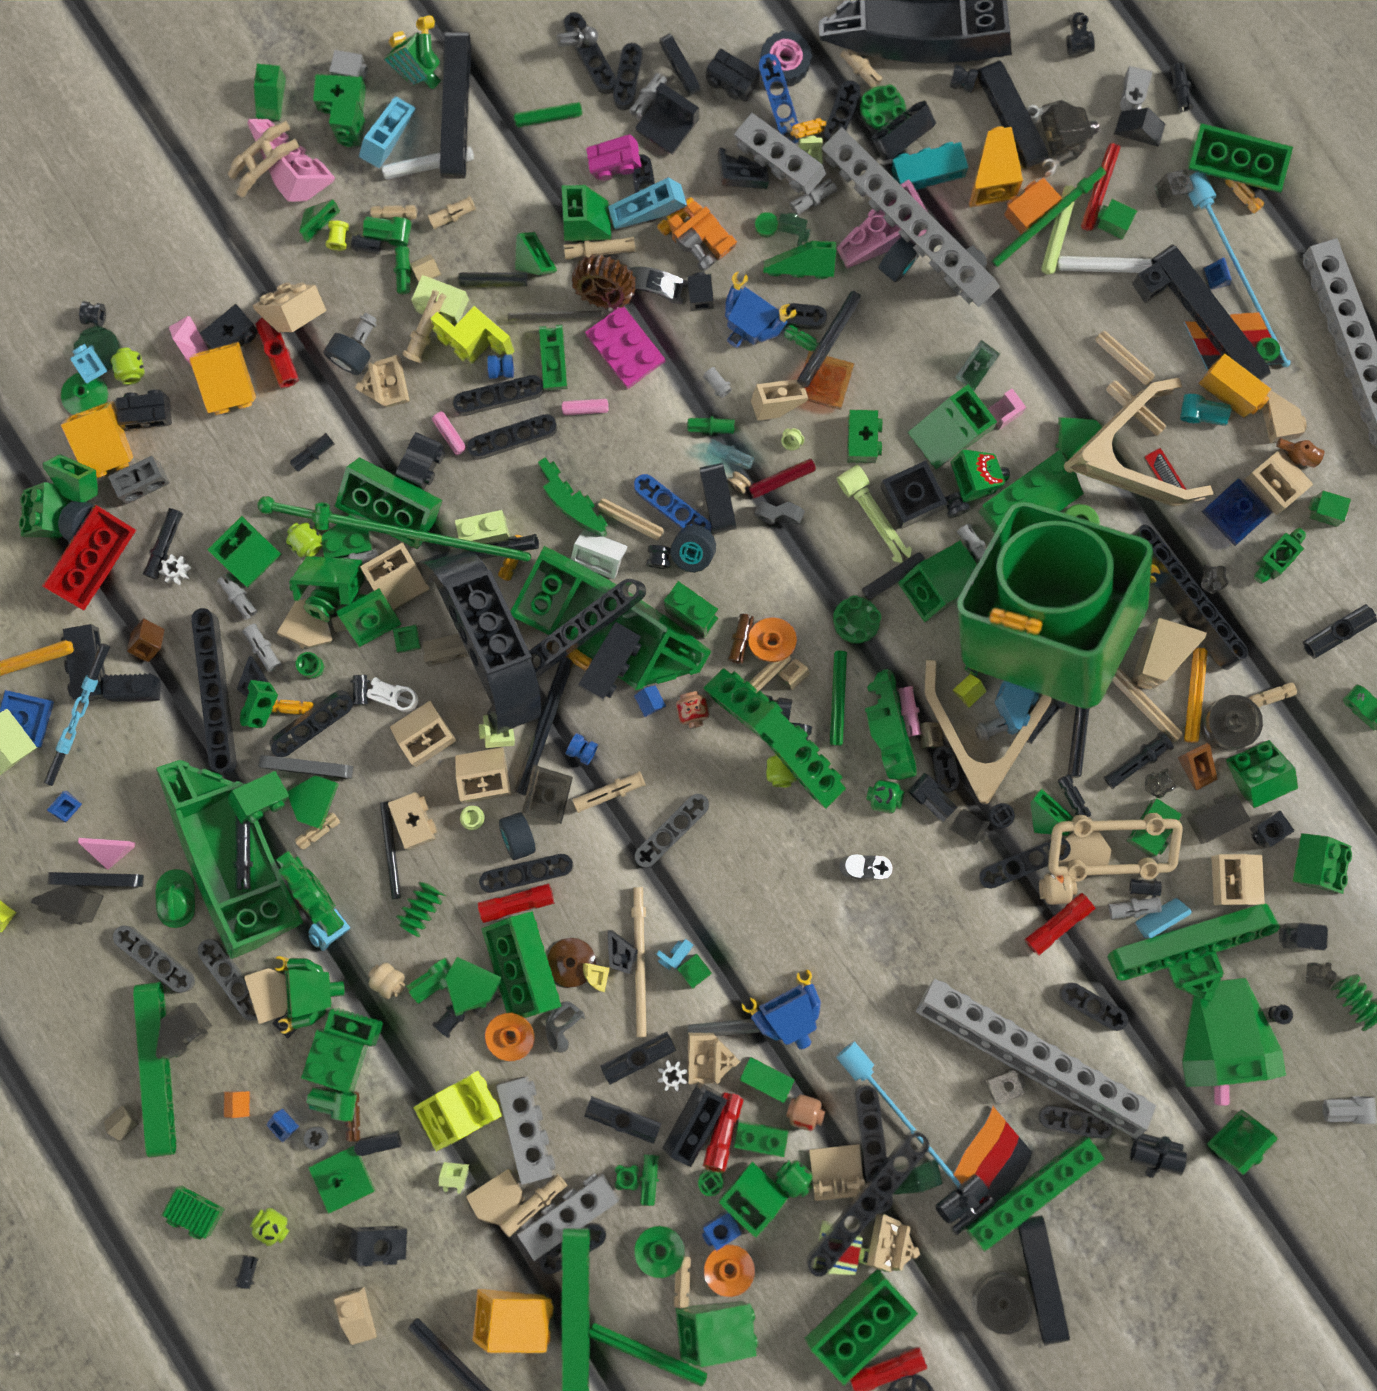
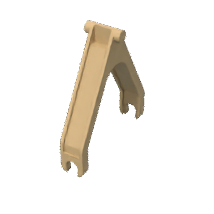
M1180 378L1154 382L1146 389L1139 391L1064 464V469L1069 473L1074 471L1169 506L1194 503L1205 500L1207 496L1214 495L1211 485L1185 490L1127 469L1117 461L1113 453L1112 440L1114 434L1149 399L1173 394L1172 391L1174 389L1182 388Z
M926 660V699L981 804H988L1050 705L1051 697L1041 695L1040 700L1030 714L1027 726L1021 728L1003 758L986 764L977 762L967 755L936 696L937 663L934 660Z

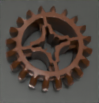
M593 254L590 257H584L582 261L578 262L572 274V288L575 289V294L581 295V300H587L589 305H596L597 309L599 307H604L605 310L609 307L613 310H616L617 307L623 308L632 299L636 284L635 277L632 276L633 271L628 270L626 264L621 265L619 260H612L610 256L605 258L602 254L599 257Z

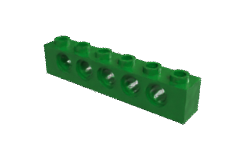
M1081 1136L998 1200L991 1209L966 1228L965 1231L978 1249L984 1252L1105 1158L1090 1138Z

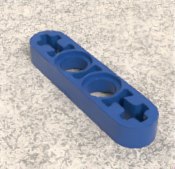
M766 54L759 61V69L779 133L784 136L787 134L786 125L781 127L780 123H787L794 119L795 123H790L791 129L793 125L799 123L780 61L775 55ZM767 59H770L771 62H776V65L773 66V71L775 75L780 73V77H773L766 81V77H770L769 70L763 69ZM780 82L783 85L784 89L780 95H773L770 92L772 83ZM787 105L790 108L791 112L787 118H780L778 116L777 109L779 106ZM795 138V140L791 142H793L796 145L799 142V139Z
M642 474L635 479L634 489L638 496L679 528L683 529L691 523L693 516H695L694 523L698 526L704 524L705 529L711 533V524L705 517L652 476ZM649 481L650 489L655 492L652 499L649 498L651 496L649 490H640V482L646 483ZM662 494L668 495L670 503L667 506L658 505V496ZM685 509L688 511L689 517L684 521H680L675 517L676 511Z

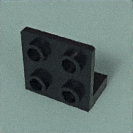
M660 82L655 89V102L635 128L638 133L673 155L699 121V107Z

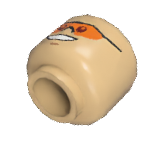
M1047 873L1039 881L1040 897L1045 899L1049 905L1068 904L1071 902L1073 895L1077 894V883L1072 881L1068 875L1056 876L1052 873Z

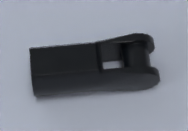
M396 1130L362 1138L355 1144L354 1151L359 1156H365L399 1148L402 1146L400 1132Z

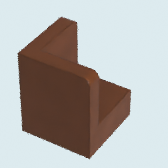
M143 618L131 632L127 652L149 662L161 649L164 628Z

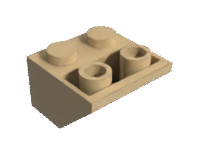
M290 282L283 283L277 287L278 290L276 292L261 296L260 301L253 305L254 310L278 332H294L326 311L316 285H305L304 282L291 285Z
M1282 449L1277 451L1244 479L1275 515H1278L1313 485Z
M403 543L360 566L373 590L375 591L380 588L393 610L430 589L428 584H425L416 563Z
M431 700L390 726L402 751L415 767L423 764L457 741Z
M504 747L455 756L456 781L460 802L465 804L512 795Z
M1219 854L1211 856L1214 905L1265 904L1262 855Z

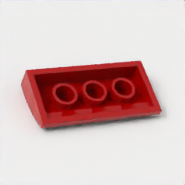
M95 504L42 586L85 611L137 530Z

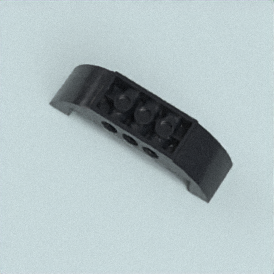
M459 548L416 562L425 584L435 583L489 697L492 706L486 714L496 735L540 718L541 699L536 673L531 660L532 656L491 570H488L483 561L473 551Z

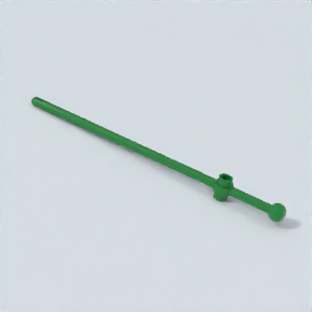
M263 496L259 499L257 505L258 510L264 515L278 512L312 519L315 523L314 528L318 530L329 529V523L525 562L532 558L531 554L525 551L333 514L328 503H316L315 510L277 503L272 497Z

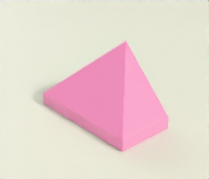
M190 316L169 326L173 340L192 367L189 357L192 354L209 350Z
M79 838L78 841L107 870L135 847V842L89 838Z

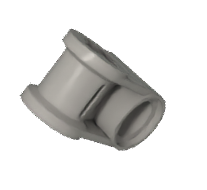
M1132 66L1128 67L1120 103L1122 111L1141 108L1147 95L1152 71Z

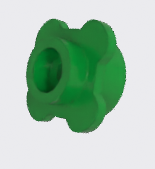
M618 1165L615 1168V1173L617 1174V1181L614 1183L617 1190H637L639 1187V1182L637 1181V1175L640 1172L639 1167L636 1165L631 1167ZM626 1175L629 1176V1180L625 1179Z

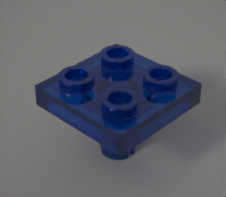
M1239 478L1201 511L1234 546L1241 542L1272 513Z

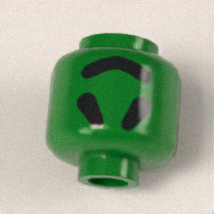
M878 780L875 782L874 787L869 786L866 800L871 801L872 810L893 814L897 809H901L904 790L900 789L898 783Z
M787 1160L775 1174L777 1176V1186L790 1198H796L799 1195L805 1197L813 1188L810 1184L813 1174L799 1160L792 1162Z

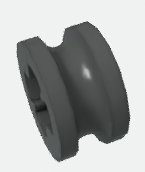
M320 1126L310 1128L304 1135L305 1145L311 1150H318L324 1147L328 1142V1132ZM313 1131H317L316 1134L320 1133L322 1135L319 1145H316V1142L312 1143L310 1140L313 1137Z

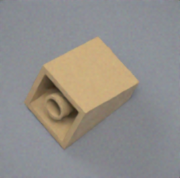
M1158 618L1147 627L1132 681L1137 682V686L1148 690L1161 685L1168 680L1204 640L1207 633Z

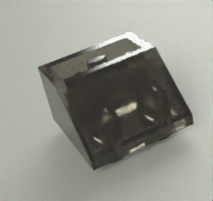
M65 884L32 898L30 903L37 905V910L42 913L60 916V920L72 925L74 923L82 925L83 922H93L104 895L83 886Z
M196 1002L182 1003L161 1019L156 1057L158 1059L178 1058L189 1050L187 1045L194 1041L197 1043L209 1034L207 1030L213 1025Z

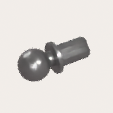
M585 27L582 31L579 28H575L573 32L558 34L557 44L559 47L575 45L577 48H580L582 43L592 46L596 44L599 36L597 30L593 27Z

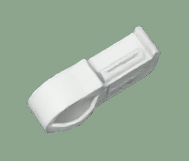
M376 677L372 679L371 685L373 687L372 690L368 689V698L406 713L413 711L418 705V695L412 689L397 684L394 686L382 682ZM409 691L413 696V700L399 695ZM397 701L409 704V706L405 708L400 707Z

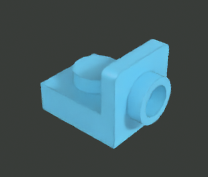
M83 344L72 351L74 355L70 360L86 384L108 371L92 345L86 347Z
M336 909L334 911L344 922L341 929L329 937L318 921L316 924H312L309 930L310 941L315 947H320L322 951L327 949L329 944L350 929V926Z
M687 939L683 943L679 940L671 950L672 958H669L660 950L657 952L656 955L660 957L658 962L668 970L671 967L677 969L694 945Z

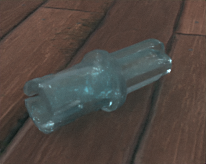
M714 439L711 440L706 451L708 454L725 460L727 464L731 462L745 469H750L754 463V457L736 450L733 445L730 447Z

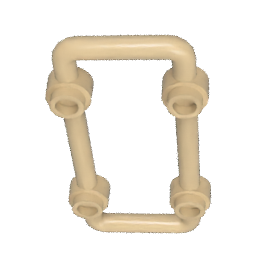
M1156 813L1146 815L1144 820L1090 821L1085 815H1077L1072 821L1059 822L1054 826L1051 836L1048 868L1053 875H1068L1074 882L1084 880L1087 875L1140 874L1144 879L1150 880L1159 873H1169L1177 867L1183 827L1178 820L1163 819ZM1146 829L1151 835H1159L1165 829H1172L1167 863H1156L1154 859L1145 857L1138 864L1084 865L1082 861L1074 859L1069 861L1067 866H1058L1062 832L1073 831L1078 837H1086L1092 831Z

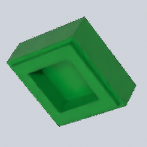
M417 625L393 629L396 652L398 654L421 649Z

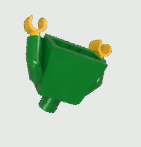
M282 956L275 958L283 960V966L274 969L285 972L288 1017L279 1020L278 1023L284 1021L288 1024V1028L280 1031L282 1034L288 1033L293 1029L312 1026L325 1015L327 1008H331V997L344 996L343 981L330 982L329 972H323V968L307 958L288 959Z

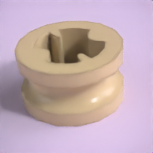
M734 471L732 473L733 477L728 478L727 482L736 491L744 494L745 487H749L751 483L742 474Z

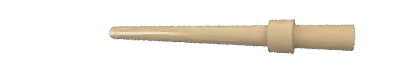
M633 887L634 907H631V917H634L635 948L638 949L635 962L637 1037H646L644 917H646V907L643 904V887Z

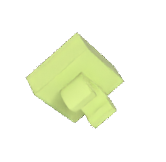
M443 1163L439 1176V1186H443L444 1192H447L449 1187L457 1188V1193H461L465 1186L469 1165Z

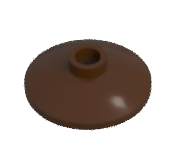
M566 938L558 941L551 948L547 956L554 981L565 987H578L586 983L587 980L583 971L584 963L596 965V958L592 948L585 941L577 938ZM568 958L575 960V965L571 968L566 965Z

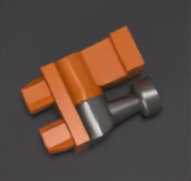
M693 200L684 208V211L690 217L686 223L676 214L668 220L667 225L673 233V241L678 244L681 250L685 252L690 251L699 261L697 264L698 268L705 272L717 261L714 256L719 261L735 248L737 241L725 231L718 220L710 213L711 211L707 206L702 208ZM704 242L714 256L712 254L706 255L700 244Z

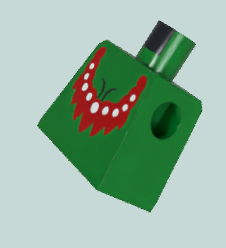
M962 450L950 461L963 502L995 494L1005 484V481H1008L1010 478L1008 467H1000L997 457L993 453Z

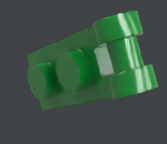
M563 324L556 325L554 328L539 326L544 391L568 389ZM556 337V341L548 342V338Z

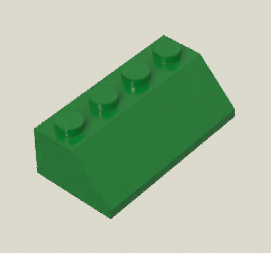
M1201 123L1193 136L1188 155V169L1281 193L1293 147Z
M1058 450L984 503L978 512L995 533L1008 509L1014 504L1029 502L1060 512L1081 497L1084 492L1076 472L1069 473L1064 469V464L1068 460Z
M359 457L346 466L334 507L358 519L429 532L436 521L443 500ZM364 506L366 516L355 510ZM390 535L415 549H418L423 542Z
M533 911L481 928L494 973L501 977L499 990L506 1013H515L523 1018H528L562 1007Z
M876 1269L804 1339L817 1358L845 1385L918 1315V1312L881 1270Z

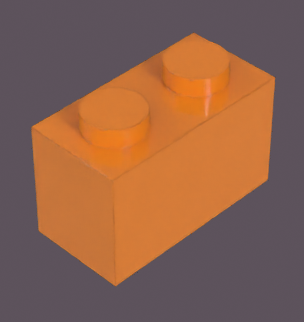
M1044 177L1038 182L1032 181L1024 189L1025 192L1021 196L1015 195L1006 204L1007 209L1004 216L1020 234L1024 233L1062 199Z

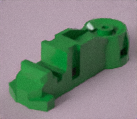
M883 670L867 686L868 692L882 698L877 699V705L865 708V712L868 718L871 737L881 749L882 761L888 778L890 780H902L917 775L916 762L907 735L904 718L901 715L902 709L895 677L891 670Z

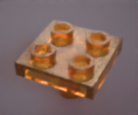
M809 351V352H808L805 365L807 364V362L809 361L810 357L812 356V354H813L812 351ZM827 356L810 385L805 387L808 396L807 401L841 410L855 363Z

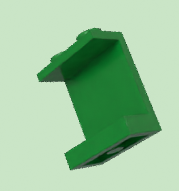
M306 556L289 581V589L293 591L294 601H299L308 586L314 585L339 587L341 604L350 605L365 581L364 573L360 567L363 565L362 560Z
M679 581L664 600L667 613L704 639L718 621V617L715 616L718 608Z

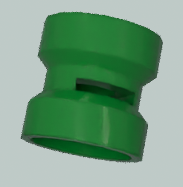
M304 652L297 657L296 668L306 678L316 679L324 672V662L316 654Z
M705 1169L699 1175L698 1187L704 1195L715 1196L722 1190L723 1177L719 1172Z

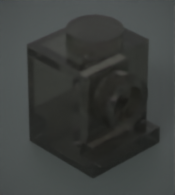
M1014 1069L984 1079L993 1103L996 1105L1023 1095L1024 1091L1022 1088L1026 1087L1023 1075L1021 1073L1017 1074ZM1006 1082L1012 1083V1089L1010 1091H1006L1004 1089V1084Z
M339 1222L337 1227L330 1225L319 1255L347 1265L350 1257L351 1226ZM336 1237L342 1238V1243L339 1246L334 1245Z

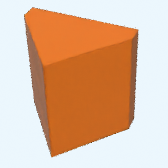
M225 1091L224 1117H249L250 1091Z

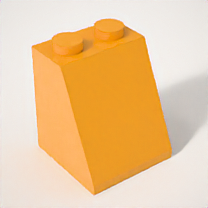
M999 126L988 131L969 201L970 208L1009 201L1012 197L1018 195L1023 177L1012 127L1004 128Z
M114 401L71 415L61 424L77 461L95 469L97 478L106 475V470L115 468L118 471L130 466L128 462H131L133 459V454L124 429L118 424L117 409Z
M478 1289L472 1341L487 1353H546V1348L551 1338L550 1330L548 1329L549 1318L553 1315L551 1300L540 1294Z

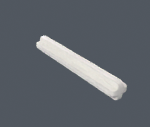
M468 146L467 161H472L474 159L473 151ZM440 153L382 166L385 179H391L440 168Z
M1061 256L1057 263L1058 270L1140 273L1152 266L1151 259Z

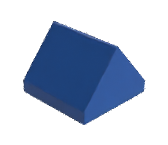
M1221 258L1204 267L1210 290L1226 287L1231 284L1232 279L1225 258Z
M656 685L644 688L634 695L644 717L666 707Z
M63 791L47 811L66 823L82 804L68 791Z
M284 1109L276 1112L266 1124L281 1142H284L300 1127Z

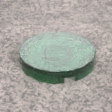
M90 327L82 331L78 340H75L73 350L83 344L86 347L92 345L108 371L112 370L110 359L117 353L118 349L122 348L119 338L112 331L104 327Z

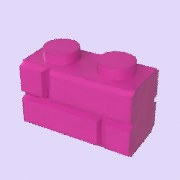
M630 134L586 148L589 171L597 180L608 181L613 178V175L620 173L623 175L631 174L634 172V169L641 167L638 143Z

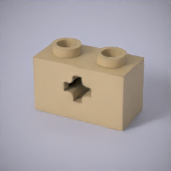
M415 792L388 803L405 849L410 850L436 840L434 833H437V829L433 819L429 820L426 811L429 810L424 796L420 797ZM411 815L419 817V820L416 821L417 826L409 824V821L412 820Z

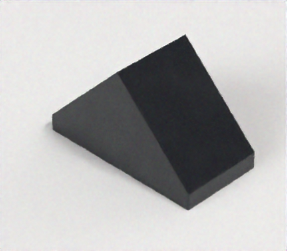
M1149 107L1121 111L1114 135L1159 147L1166 124Z

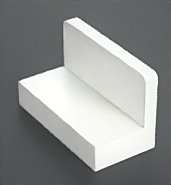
M583 530L574 544L571 560L598 574L615 579L627 546Z

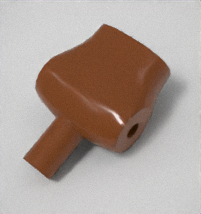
M1280 438L1276 444V447L1286 450L1287 456L1300 466L1315 468L1321 463L1325 454L1324 450L1319 449L1309 440L1293 443Z

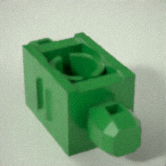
M1297 528L1290 534L1284 533L1256 562L1260 568L1255 572L1254 580L1259 584H1263L1271 577L1275 579L1280 576L1305 549L1300 544L1305 540L1306 532L1301 528ZM1285 549L1286 552L1283 554L1284 561L1279 560L1275 562L1274 560L1277 558L1276 551L1281 552Z

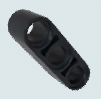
M926 101L915 103L872 136L871 141L882 161L892 159L936 125V120Z
M723 463L699 467L713 534L737 529Z

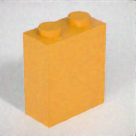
M239 342L195 353L189 357L207 413L215 412V415L228 412L230 407L238 406V409H242L252 405L251 402L256 399V394Z
M1226 354L1211 366L1198 383L1224 404L1231 405V409L1243 418L1249 413L1254 415L1258 409L1260 410L1269 400V397L1266 395L1271 390L1270 387Z

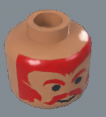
M698 691L680 695V699L675 704L679 722L683 725H689L690 729L703 726V721L707 720L710 716L706 697L699 695Z
M799 1095L796 1099H791L786 1117L790 1118L792 1126L806 1131H813L816 1125H822L825 1111L821 1110V1102L819 1100Z

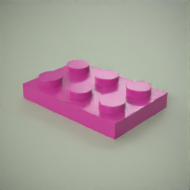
M625 307L616 309L585 332L586 337L627 389L665 363L663 355Z

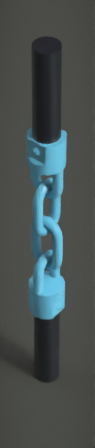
M101 643L89 674L86 675L81 688L83 692L75 701L71 711V721L69 726L62 732L55 748V756L44 780V783L47 785H54L64 758L71 749L76 736L75 728L79 718L83 717L89 704L88 697L90 692H94L96 689L98 676L110 650V646ZM80 701L85 703L81 713L76 711ZM67 731L72 734L70 740L65 738Z

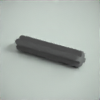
M752 1019L689 1024L687 1027L688 1033H714L716 1036L760 1032Z

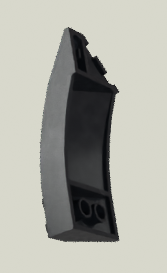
M845 0L835 8V14L829 18L825 16L819 21V38L821 41L881 59L912 63H957L1012 55L1007 0Z

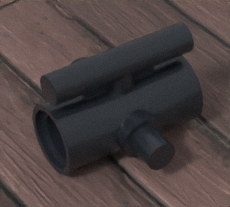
M1143 1133L1136 1139L1132 1137L1133 1144L1130 1151V1162L1146 1166L1145 1174L1148 1177L1154 1178L1156 1173H1159L1161 1170L1180 1176L1183 1174L1187 1162V1153L1183 1151L1184 1144L1171 1141L1168 1136L1159 1138Z
M972 1174L956 1187V1190L951 1191L935 1205V1209L940 1217L949 1225L960 1218L951 1227L952 1232L958 1236L991 1209L995 1202L991 1197H987L979 1203L981 1199L989 1194V1190L979 1176Z

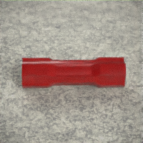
M548 883L505 897L479 902L478 909L482 923H486L522 911L555 904L551 886Z
M1079 893L1060 912L1024 940L1037 956H1040L1059 937L1077 922L1082 921L1096 908L1085 894Z
M722 1093L727 1102L715 1123L711 1142L707 1147L702 1166L712 1172L724 1173L726 1169L731 1139L744 1101L741 1096L734 1093Z
M918 1346L870 1367H863L850 1381L854 1391H872L878 1386L904 1376H911L928 1368L922 1351Z

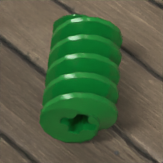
M315 586V590L311 592L310 597L305 601L303 606L305 611L318 620L329 622L331 620L329 615L335 614V608L341 605L339 601V587Z
M419 881L418 884L422 890L412 891L417 898H408L407 901L411 907L403 906L401 908L406 915L396 916L400 922L399 926L418 938L421 935L417 928L426 929V925L422 920L431 921L432 918L428 912L436 913L437 909L433 904L441 905L443 902L439 895L446 896L430 884Z
M1353 974L1339 980L1331 987L1330 991L1340 990L1336 998H1346L1342 1006H1352L1348 1014H1358L1359 1016L1356 1018L1355 1023L1364 1022L1365 1024L1361 1030L1366 1031L1377 1024V999H1372L1374 994L1371 990L1365 991L1367 988L1365 982L1359 983L1361 979L1359 974Z

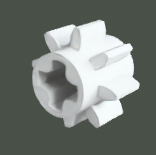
M170 554V559L161 561L163 569L159 573L167 575L164 580L170 584L174 580L177 585H180L181 580L184 578L189 579L187 570H190L191 566L184 564L186 560L184 557L180 556L176 560L175 556ZM174 567L178 568L176 573L172 571Z
M666 1061L667 1068L665 1070L663 1068L658 1069L660 1073H663V1077L657 1081H664L666 1083V1091L669 1089V1086H674L675 1090L678 1091V1084L680 1082L683 1084L687 1083L682 1078V1074H685L687 1069L680 1070L678 1068L680 1061L675 1066H671L670 1062ZM675 1069L677 1071L676 1075L680 1078L679 1080L674 1079L672 1082H669V1076L666 1075V1072H671Z

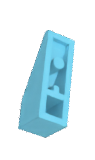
M395 96L364 137L359 157L380 168L390 155L416 108Z
M668 177L608 207L614 228L619 229L667 216L686 207L687 203L681 184Z

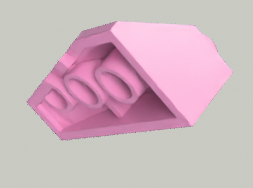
M249 119L247 122L255 141L268 128L274 126L268 119ZM286 133L281 134L272 142L270 141L273 150L277 146L289 142V136ZM301 145L299 146L300 148L290 152V154L278 160L268 169L275 186L284 198L290 202L308 201L334 182L335 179L320 160L316 158L313 161L305 154L306 149ZM261 149V150H260L261 155H262L263 159H265L266 156H265V154H264L263 149Z
M910 180L902 183L901 186L926 210ZM892 200L888 206L893 205L896 200ZM872 209L867 214L869 217L859 227H855L837 247L846 268L888 252L901 237L898 233L900 228L897 225L892 228L883 218L885 213L882 210L877 213ZM911 214L907 215L903 221L910 219ZM922 230L918 236L924 235L927 230Z

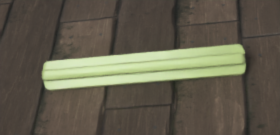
M1072 185L1065 186L1061 196L1062 199L1075 187ZM1074 202L1055 217L1041 271L1045 274L1055 273Z

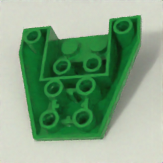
M1246 978L1221 980L1211 1002L1193 996L1182 1057L1185 1087L1221 1086L1265 1081L1286 1076L1282 1048Z

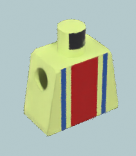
M822 1220L819 1240L833 1225L832 1223ZM861 1235L855 1239L827 1274L854 1275L856 1274L858 1263L867 1265L870 1249L861 1247ZM836 1236L828 1241V1246L832 1249H837L842 1244V1239ZM815 1257L813 1267L821 1269L824 1267L826 1260L822 1257Z

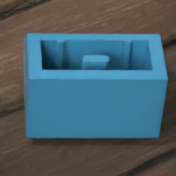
M1002 681L994 702L1000 716H1003L1006 720L1004 725H1008L1007 732L1014 735L1023 726H1027L1030 719V714H1027L1028 709L1035 705L1039 693Z

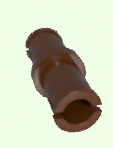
M743 613L739 615L736 632L732 634L731 638L733 643L728 661L743 664L746 646L749 644V632L755 617H750V615Z

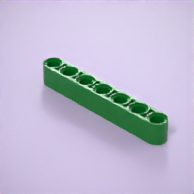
M1259 904L1111 951L1107 958L1117 980L1125 981L1268 937L1276 933L1280 929V925L1268 904Z
M162 982L138 984L134 986L133 999L145 1151L148 1158L169 1156L176 1153L177 1145L164 987Z
M563 1228L562 1391H589V1228Z

